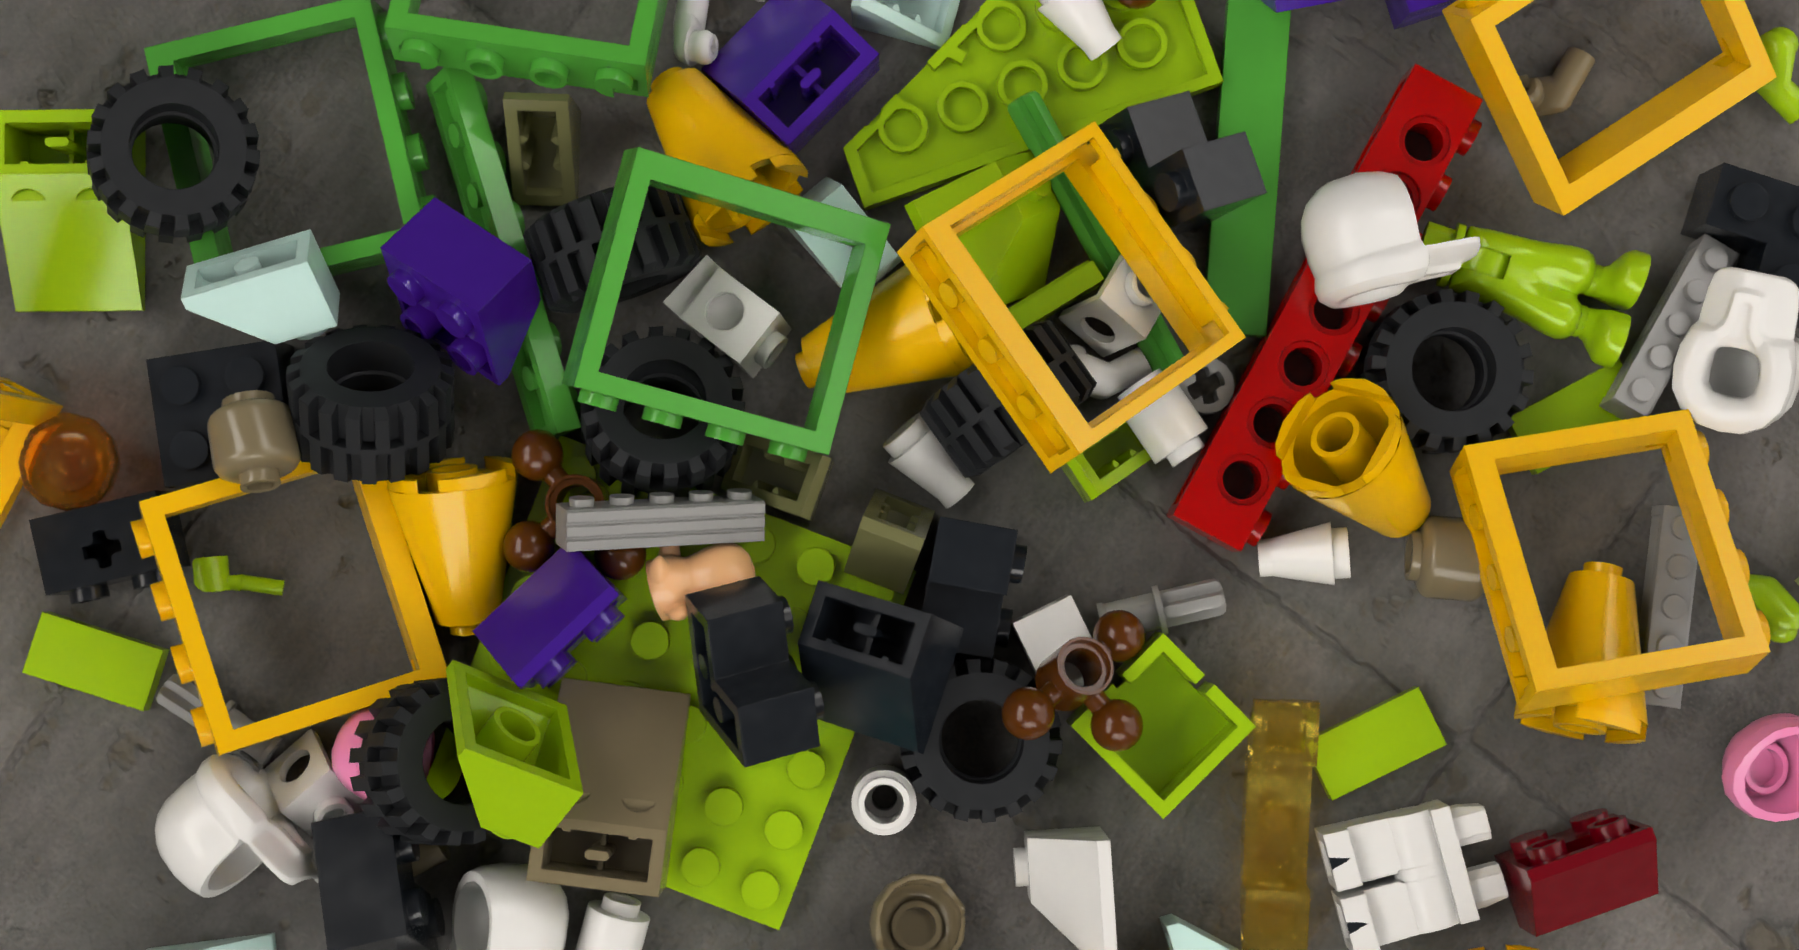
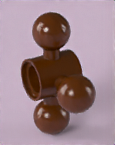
M541 429L529 430L520 435L515 441L511 452L513 466L521 476L532 481L544 480L550 487L545 499L547 517L540 523L536 521L519 522L512 526L504 537L503 553L506 560L512 567L522 572H536L554 555L556 503H563L566 494L575 487L584 486L591 491L595 501H607L610 496L606 487L596 479L578 474L569 475L561 466L564 453L560 441L552 433ZM646 548L595 550L594 558L598 569L605 576L614 580H627L637 575L643 568L646 561Z
M1125 610L1109 611L1101 616L1095 624L1093 639L1089 637H1076L1062 645L1039 665L1035 677L1036 688H1018L1005 699L1002 707V720L1006 729L1019 739L1035 740L1044 736L1052 727L1055 719V709L1071 711L1084 704L1093 714L1090 722L1091 733L1101 747L1113 752H1121L1133 747L1139 741L1143 732V719L1139 710L1126 700L1110 699L1103 690L1112 680L1114 672L1113 661H1128L1141 651L1145 642V630L1141 621L1134 614ZM1065 662L1073 664L1080 670L1084 680L1083 687L1076 685L1068 678L1064 667Z

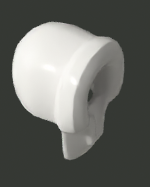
M1381 171L1354 173L1326 183L1308 201L1301 220V242L1308 265L1315 279L1314 292L1320 303L1334 309L1383 301L1399 295L1410 284L1451 275L1461 268L1462 263L1475 257L1481 246L1480 237L1476 236L1424 245L1420 237L1414 206L1406 186L1398 175Z
M1737 267L1721 268L1714 273L1703 302L1699 320L1690 327L1681 341L1673 364L1672 390L1680 409H1688L1692 419L1697 424L1718 432L1746 434L1767 428L1771 423L1779 420L1792 407L1799 391V338L1795 337L1799 312V288L1796 283L1786 277Z
M215 754L209 756L200 764L197 773L186 780L166 799L157 814L155 838L161 858L182 884L201 897H215L228 891L248 877L262 863L280 880L289 885H295L311 878L319 883L317 866L312 859L313 850L297 832L299 826L280 812L268 783L267 772L264 769H261L259 773L256 772L249 763L237 755L224 754L218 756Z
M497 863L483 865L467 872L460 880L455 893L452 910V942L449 950H564L567 938L569 909L567 897L561 885L527 881V864Z

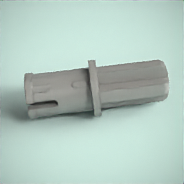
M1214 578L1160 591L1158 585L1151 586V593L1108 603H1096L1099 618L1109 611L1125 610L1134 614L1141 621L1145 633L1161 629V632L1165 635L1169 634L1168 627L1221 616L1226 612V600L1222 585L1218 579Z
M173 674L161 687L156 697L158 704L194 726L190 710L202 705L196 686L193 683L181 684L178 674ZM231 699L226 703L233 729L255 723L247 715L236 709V701ZM279 736L230 753L241 757L259 773L276 752L283 738Z

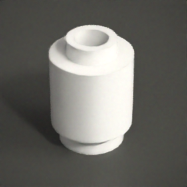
M1159 368L1142 378L1117 398L1122 400L1162 372ZM1179 385L1126 421L1155 464L1167 458L1172 467H1175L1205 447L1199 435L1206 431L1208 426Z
M879 765L865 771L858 778L854 786L851 801L852 811L857 822L865 830L877 835H892L903 830L913 819L917 806L916 790L911 784L910 777L901 769L890 765ZM887 785L895 790L897 800L893 806L880 808L875 805L872 800V793L877 787Z
M606 892L604 893L603 900L588 902L575 950H642L650 917L640 910L641 902L636 898L625 894Z

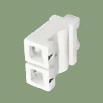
M1436 799L1417 806L1400 808L1314 828L1328 882L1335 889L1331 893L1345 945L1349 950H1381L1380 946L1419 934L1443 930L1458 923L1462 925L1480 920L1478 909L1488 907L1508 897L1504 876L1497 862L1491 861L1466 868L1461 846L1492 839L1486 810L1479 803L1449 806Z

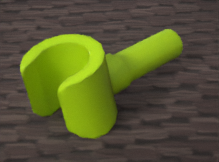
M228 556L195 558L192 561L194 584L203 592L244 590L283 596L285 580L244 574L230 575Z

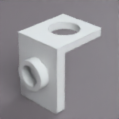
M1120 254L1098 293L1063 310L1058 319L1100 356L1105 357L1145 340L1161 311ZM1085 317H1093L1105 322L1111 327L1115 335L1107 336L1096 332L1087 324Z
M722 268L716 270L681 315V319L731 357L752 378L757 375L762 367L767 369L777 360L787 345L788 338L786 336L791 331V327L780 312ZM719 295H734L743 304L744 313L742 320L736 327L730 330H718L712 327L707 319L708 306Z
M312 729L308 730L264 769L268 774V783L280 812L312 838L311 823L363 811L359 804L364 800L346 789L338 780L319 735ZM305 755H310L305 771L295 780L286 782L287 772L294 762Z

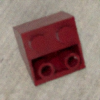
M1601 808L1572 817L1569 820L1572 828L1548 836L1547 831L1543 829L1524 833L1509 841L1511 849L1496 854L1494 857L1503 873L1508 896L1519 927L1538 937L1659 894L1657 839L1652 826L1628 819L1626 815L1614 813L1609 815L1606 808Z

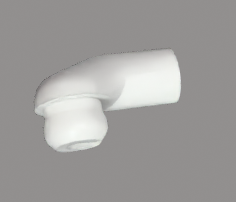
M677 0L673 22L674 54L684 65L694 67L697 63L709 65L717 57L718 39L715 34L705 30L709 0Z

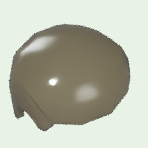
M907 874L886 884L873 901L869 917L871 939L876 950H959L965 940V906L953 889L946 883L945 879L935 875Z

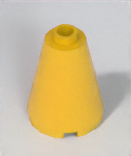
M672 67L655 78L651 84L652 91L647 98L646 104L665 155L800 196L803 188L797 179L799 176L808 178V170L800 158L697 68L683 69L682 67ZM681 196L695 234L708 247L726 246L734 243L728 233L743 226H746L752 235L771 223Z
M906 265L874 286L846 393L955 377L974 364ZM834 315L803 336L801 339L802 351L795 354L798 371L809 389L815 387Z
M1341 378L1329 382L1334 389L1316 398L1309 393L1300 399L1283 420L1275 443L1276 455L1281 460L1282 474L1287 482L1303 495L1383 536L1400 538L1420 528L1430 513V494L1399 408L1384 388L1366 379Z
M484 456L485 468L478 469L476 464L465 463V457L443 459L440 463L429 464V470L420 475L409 474L405 476V480L393 483L386 480L389 495L435 622L439 626L450 627V634L453 636L475 635L473 630L502 604L507 560L503 553V541L512 525L518 476L511 458Z
M1591 561L1583 564V570L1569 573L1546 629L1557 668L1641 654L1635 583L1622 576V567L1605 562ZM1645 691L1519 712L1517 702L1515 705L1514 719H1521L1520 724L1545 733L1584 740V734H1606L1604 743L1637 744L1646 741L1648 719Z

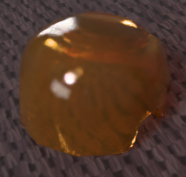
M70 412L58 413L51 419L32 428L24 440V447L20 452L18 461L23 486L40 504L63 511L94 505L103 500L113 490L122 466L117 441L106 428L95 419Z

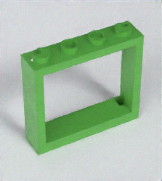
M375 0L336 1L144 48L150 76L157 75L158 67L174 65V74L187 76L189 67L357 27L403 224L405 225L428 202L436 197L435 194L426 195L421 172L430 169L429 157L422 135L420 133L412 134L407 110L415 109L412 86L405 71L397 73L395 60L384 28L388 11L383 12ZM161 124L176 189L189 188L206 179L213 168L208 142L195 130L181 124ZM227 226L215 234L212 230L203 233L201 240L189 242L194 264L233 252ZM400 229L320 248V251L332 276L385 264L380 247Z
M391 0L384 28L394 60L420 63L421 69L429 70L441 66L466 70L470 74L484 79H497L501 76L528 79L539 86L552 89L563 88L569 85L595 89L599 93L613 98L615 92L649 97L668 0H638L629 45L420 15L418 12L421 0Z
M641 147L624 150L562 384L580 389L577 402L616 412L619 399L642 405L644 410L641 419L677 429L681 428L683 417L708 423L704 436L743 446L746 434L768 439L770 442L767 453L805 463L808 450L829 455L891 224ZM649 186L852 247L804 428L599 372Z

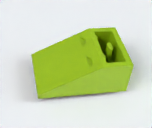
M95 109L0 110V226L16 312L145 311V236L142 238L130 232L129 224L123 220L117 223L107 214V206L103 200L98 201L92 189L91 177L88 175L86 154L87 131L91 128V116ZM146 130L137 137L132 148L133 163L145 178Z

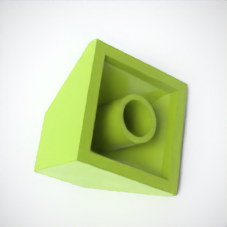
M1032 151L996 160L906 204L904 207L916 232L922 226L1035 158ZM1050 180L958 237L1006 306L1026 298L1045 286L1061 208L1051 188Z
M452 660L446 668L457 757L480 826L500 838L514 839L539 849L583 795L567 705L528 689H520L513 683Z

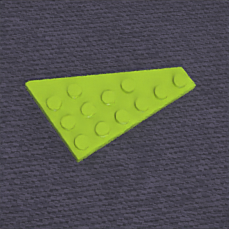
M986 0L980 6L979 11L966 24L962 25L927 61L925 67L881 108V112L867 126H864L843 147V153L864 211L961 178L996 160L1030 151L1008 112V105L1012 101L1030 91H1036L1040 94L1063 138L1066 139L1094 121L1097 125H1100L1126 107L1190 91L1191 96L1220 87L1224 81L1195 1L1156 0L1147 8L1130 9L1122 5L1118 0H1102L1115 29L1122 39L1091 61L1079 46L1037 10L1041 6L1038 0Z

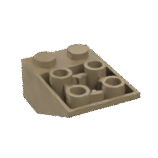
M562 678L558 702L567 705L583 795L539 849L530 846L527 881L659 897L667 884L691 694Z

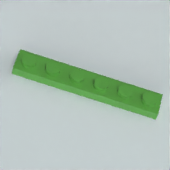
M443 67L425 86L464 215L529 258L523 238L525 231L523 213L519 205L511 199L505 179V154L501 145L493 140L486 117L488 100L485 89L479 81H475L474 75L468 71ZM535 271L540 295L542 296L543 291ZM541 297L512 367V373L529 429L546 430L559 439L560 436H566L581 428L578 419L580 402H577L578 394L576 389L562 384L564 369L560 359L562 351L561 338L556 326L548 320Z

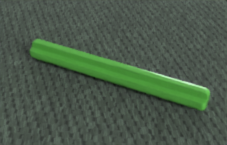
M1030 91L1008 105V112L1034 157L1064 140L1038 92ZM1062 172L1050 180L1051 188L1090 261H1094L1105 281L1121 253L1066 174ZM1161 314L1147 338L1136 343L1146 357L1152 372L1159 368L1163 371L1184 356Z

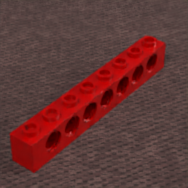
M1415 63L1402 76L1349 175L1373 171L1398 175L1408 190L1418 223L1425 208L1434 212L1445 197L1453 178L1444 173L1454 154L1457 153L1464 156L1475 141L1482 127V122L1474 117L1483 99ZM1408 132L1421 133L1429 140L1432 147L1430 160H1417L1407 152L1405 136ZM1306 256L1267 327V335L1261 338L1234 388L1233 397L1227 406L1223 408L1204 444L1205 447L1201 449L1166 514V517L1231 552H1241L1246 543L1253 547L1257 545L1272 518V513L1264 508L1276 487L1284 491L1289 486V483L1282 474L1281 460L1276 455V442L1264 441L1254 430L1253 421L1255 414L1260 408L1268 407L1277 411L1282 420H1284L1295 404L1304 396L1311 393L1316 398L1327 392L1331 385L1329 382H1332L1336 375L1346 378L1356 363L1363 347L1355 339L1365 320L1367 319L1375 323L1389 299L1370 304L1342 308L1343 320L1340 327L1334 330L1323 327L1318 323L1314 314V306L1318 298L1314 292L1315 279ZM1290 352L1302 353L1310 359L1313 365V377L1307 386L1296 385L1286 377L1284 361ZM1232 463L1245 465L1253 474V489L1243 499L1231 496L1223 484L1224 472Z

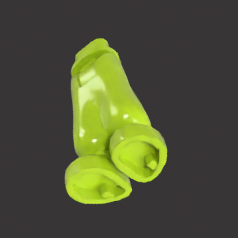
M1431 221L1427 222L1421 239L1424 245L1475 236L1480 237L1481 243L1479 252L1475 257L1462 263L1461 268L1455 273L1438 277L1436 286L1444 288L1449 284V289H1453V291L1459 294L1466 290L1479 293L1480 302L1485 304L1492 300L1496 301L1505 308L1502 311L1503 313L1512 316L1546 336L1560 340L1570 336L1578 337L1583 342L1590 359L1595 364L1607 368H1612L1615 365L1628 338L1631 316L1616 310L1588 308V306L1581 305L1577 296L1592 297L1607 306L1622 311L1630 309L1638 300L1647 280L1651 266L1650 254L1631 250L1622 254L1610 265L1601 266L1596 263L1594 255L1583 248L1532 240L1474 226H1469L1466 232L1467 225L1460 222L1456 224L1454 229Z

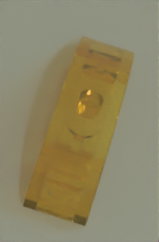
M1253 698L1250 721L1256 727L1248 734L1241 827L1240 915L1242 950H1308L1310 890L1306 881L1312 766H1317L1320 718V702L1318 700Z

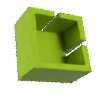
M1155 631L1144 642L1141 651L1134 658L1125 661L1115 671L1124 681L1117 688L1110 683L1103 690L1110 699L1126 700L1139 710L1143 719V732L1139 741L1130 749L1121 752H1113L1101 747L1091 733L1090 722L1093 714L1084 704L1066 722L1164 819L1256 726L1215 684L1204 681L1195 689L1189 682L1197 684L1205 674L1164 633Z

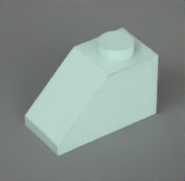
M311 229L186 266L181 301L186 310L267 342L278 344L295 338L298 340H310L322 335L329 328L336 327L338 324L340 292Z

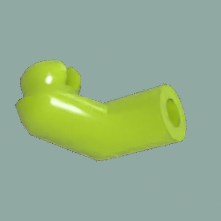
M1774 27L1762 34L1760 38L1777 77L1756 90V92L1788 124H1792L1799 119V87L1791 80L1799 42L1796 34L1789 28Z
M1750 574L1748 586L1756 610L1762 611L1766 616L1770 628V640L1776 643L1791 642L1796 638L1799 629V603L1777 579L1771 576Z

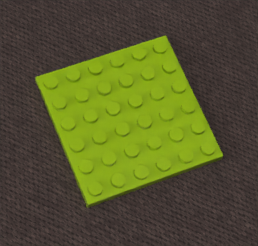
M565 436L559 437L558 440L562 445L564 453L561 466L569 475L578 474L596 479L606 487L610 495L621 493L622 482L616 480L611 486H608L599 477L600 465H590L585 455L586 444ZM542 480L527 521L540 523L547 517L545 499L550 487L544 480ZM579 486L566 494L563 503L569 502V497L594 496L588 488ZM693 487L690 489V491L697 490V488ZM638 491L634 499H648V493ZM766 513L764 514L765 541L735 543L749 553L755 568L756 577L760 576L778 596L783 595L788 601L794 622L793 633L786 635L788 654L794 659L797 669L801 674L798 640L818 580L904 606L917 572L913 570L904 595L845 573L844 569L852 546ZM556 539L554 554L561 548L556 544ZM713 544L680 546L681 557L692 555ZM660 547L646 548V561L657 557ZM595 550L582 551L596 565L594 558ZM646 561L641 571L630 579L614 580L607 577L627 598L618 607L625 617L598 643L595 641L591 642L588 638L583 640L570 653L578 662L562 678L691 694L666 887L780 930L855 731L817 720L819 747L744 768L700 712L688 616L680 621H662L655 609L650 594L646 574ZM509 565L505 576L502 603L534 572H522ZM480 641L471 667L515 684ZM562 678L551 688L545 687L542 689L537 684L534 688L527 689L558 701ZM447 727L426 779L431 789L442 799L448 796L456 787L462 772L457 757L455 736Z

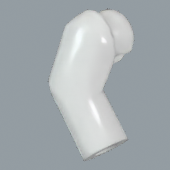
M1070 345L1097 382L1090 396L1092 398L1107 399L1152 373L1151 367L1139 347L1111 362H1106L1086 354V350L1080 345Z

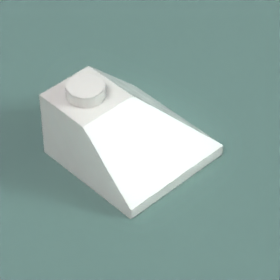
M1100 826L1024 831L1025 847L1013 848L1015 886H1027L1031 904L1079 950H1117L1111 841Z

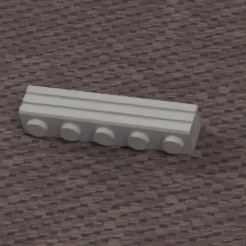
M1706 233L1689 244L1683 259L1606 396L1603 397L1599 404L1600 407L1621 420L1649 416L1673 374V364L1681 341L1690 327L1699 320L1703 302L1714 273L1721 268L1732 267L1739 255L1737 252Z
M746 488L728 489L727 495H713V492L709 490L689 491V497H674V493L652 492L649 493V499H634L632 494L620 493L611 494L607 501H594V497L586 495L569 497V502L556 503V544L566 552L765 541V501L753 495L752 490Z
M1656 505L1652 506L1651 510L1652 519L1639 622L1641 654L1688 646L1697 558L1681 509L1677 506ZM1683 684L1645 691L1646 705L1681 709Z

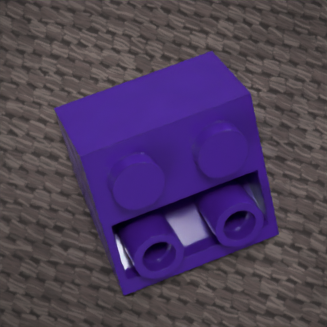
M769 0L718 51L716 59L711 64L704 65L701 71L796 155L880 70L879 53L836 11L822 1Z
M434 197L380 247L389 272L387 283L396 294L402 310L400 321L406 330L409 329L421 333V339H432L437 342L440 347L447 351L453 362L467 374L474 376L479 372L500 386L511 372L541 300L532 260Z
M560 548L479 624L473 632L520 689L534 688L537 684L542 689L545 687L551 688L578 662L570 653L583 640L588 638L591 642L595 641L598 643L623 620L625 615L618 607L627 598L582 551L566 552Z

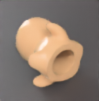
M735 543L713 544L687 557H681L680 546L660 547L659 555L654 559L646 561V574L650 594L655 609L662 621L686 619L688 615L685 595L756 577L755 568L749 553Z

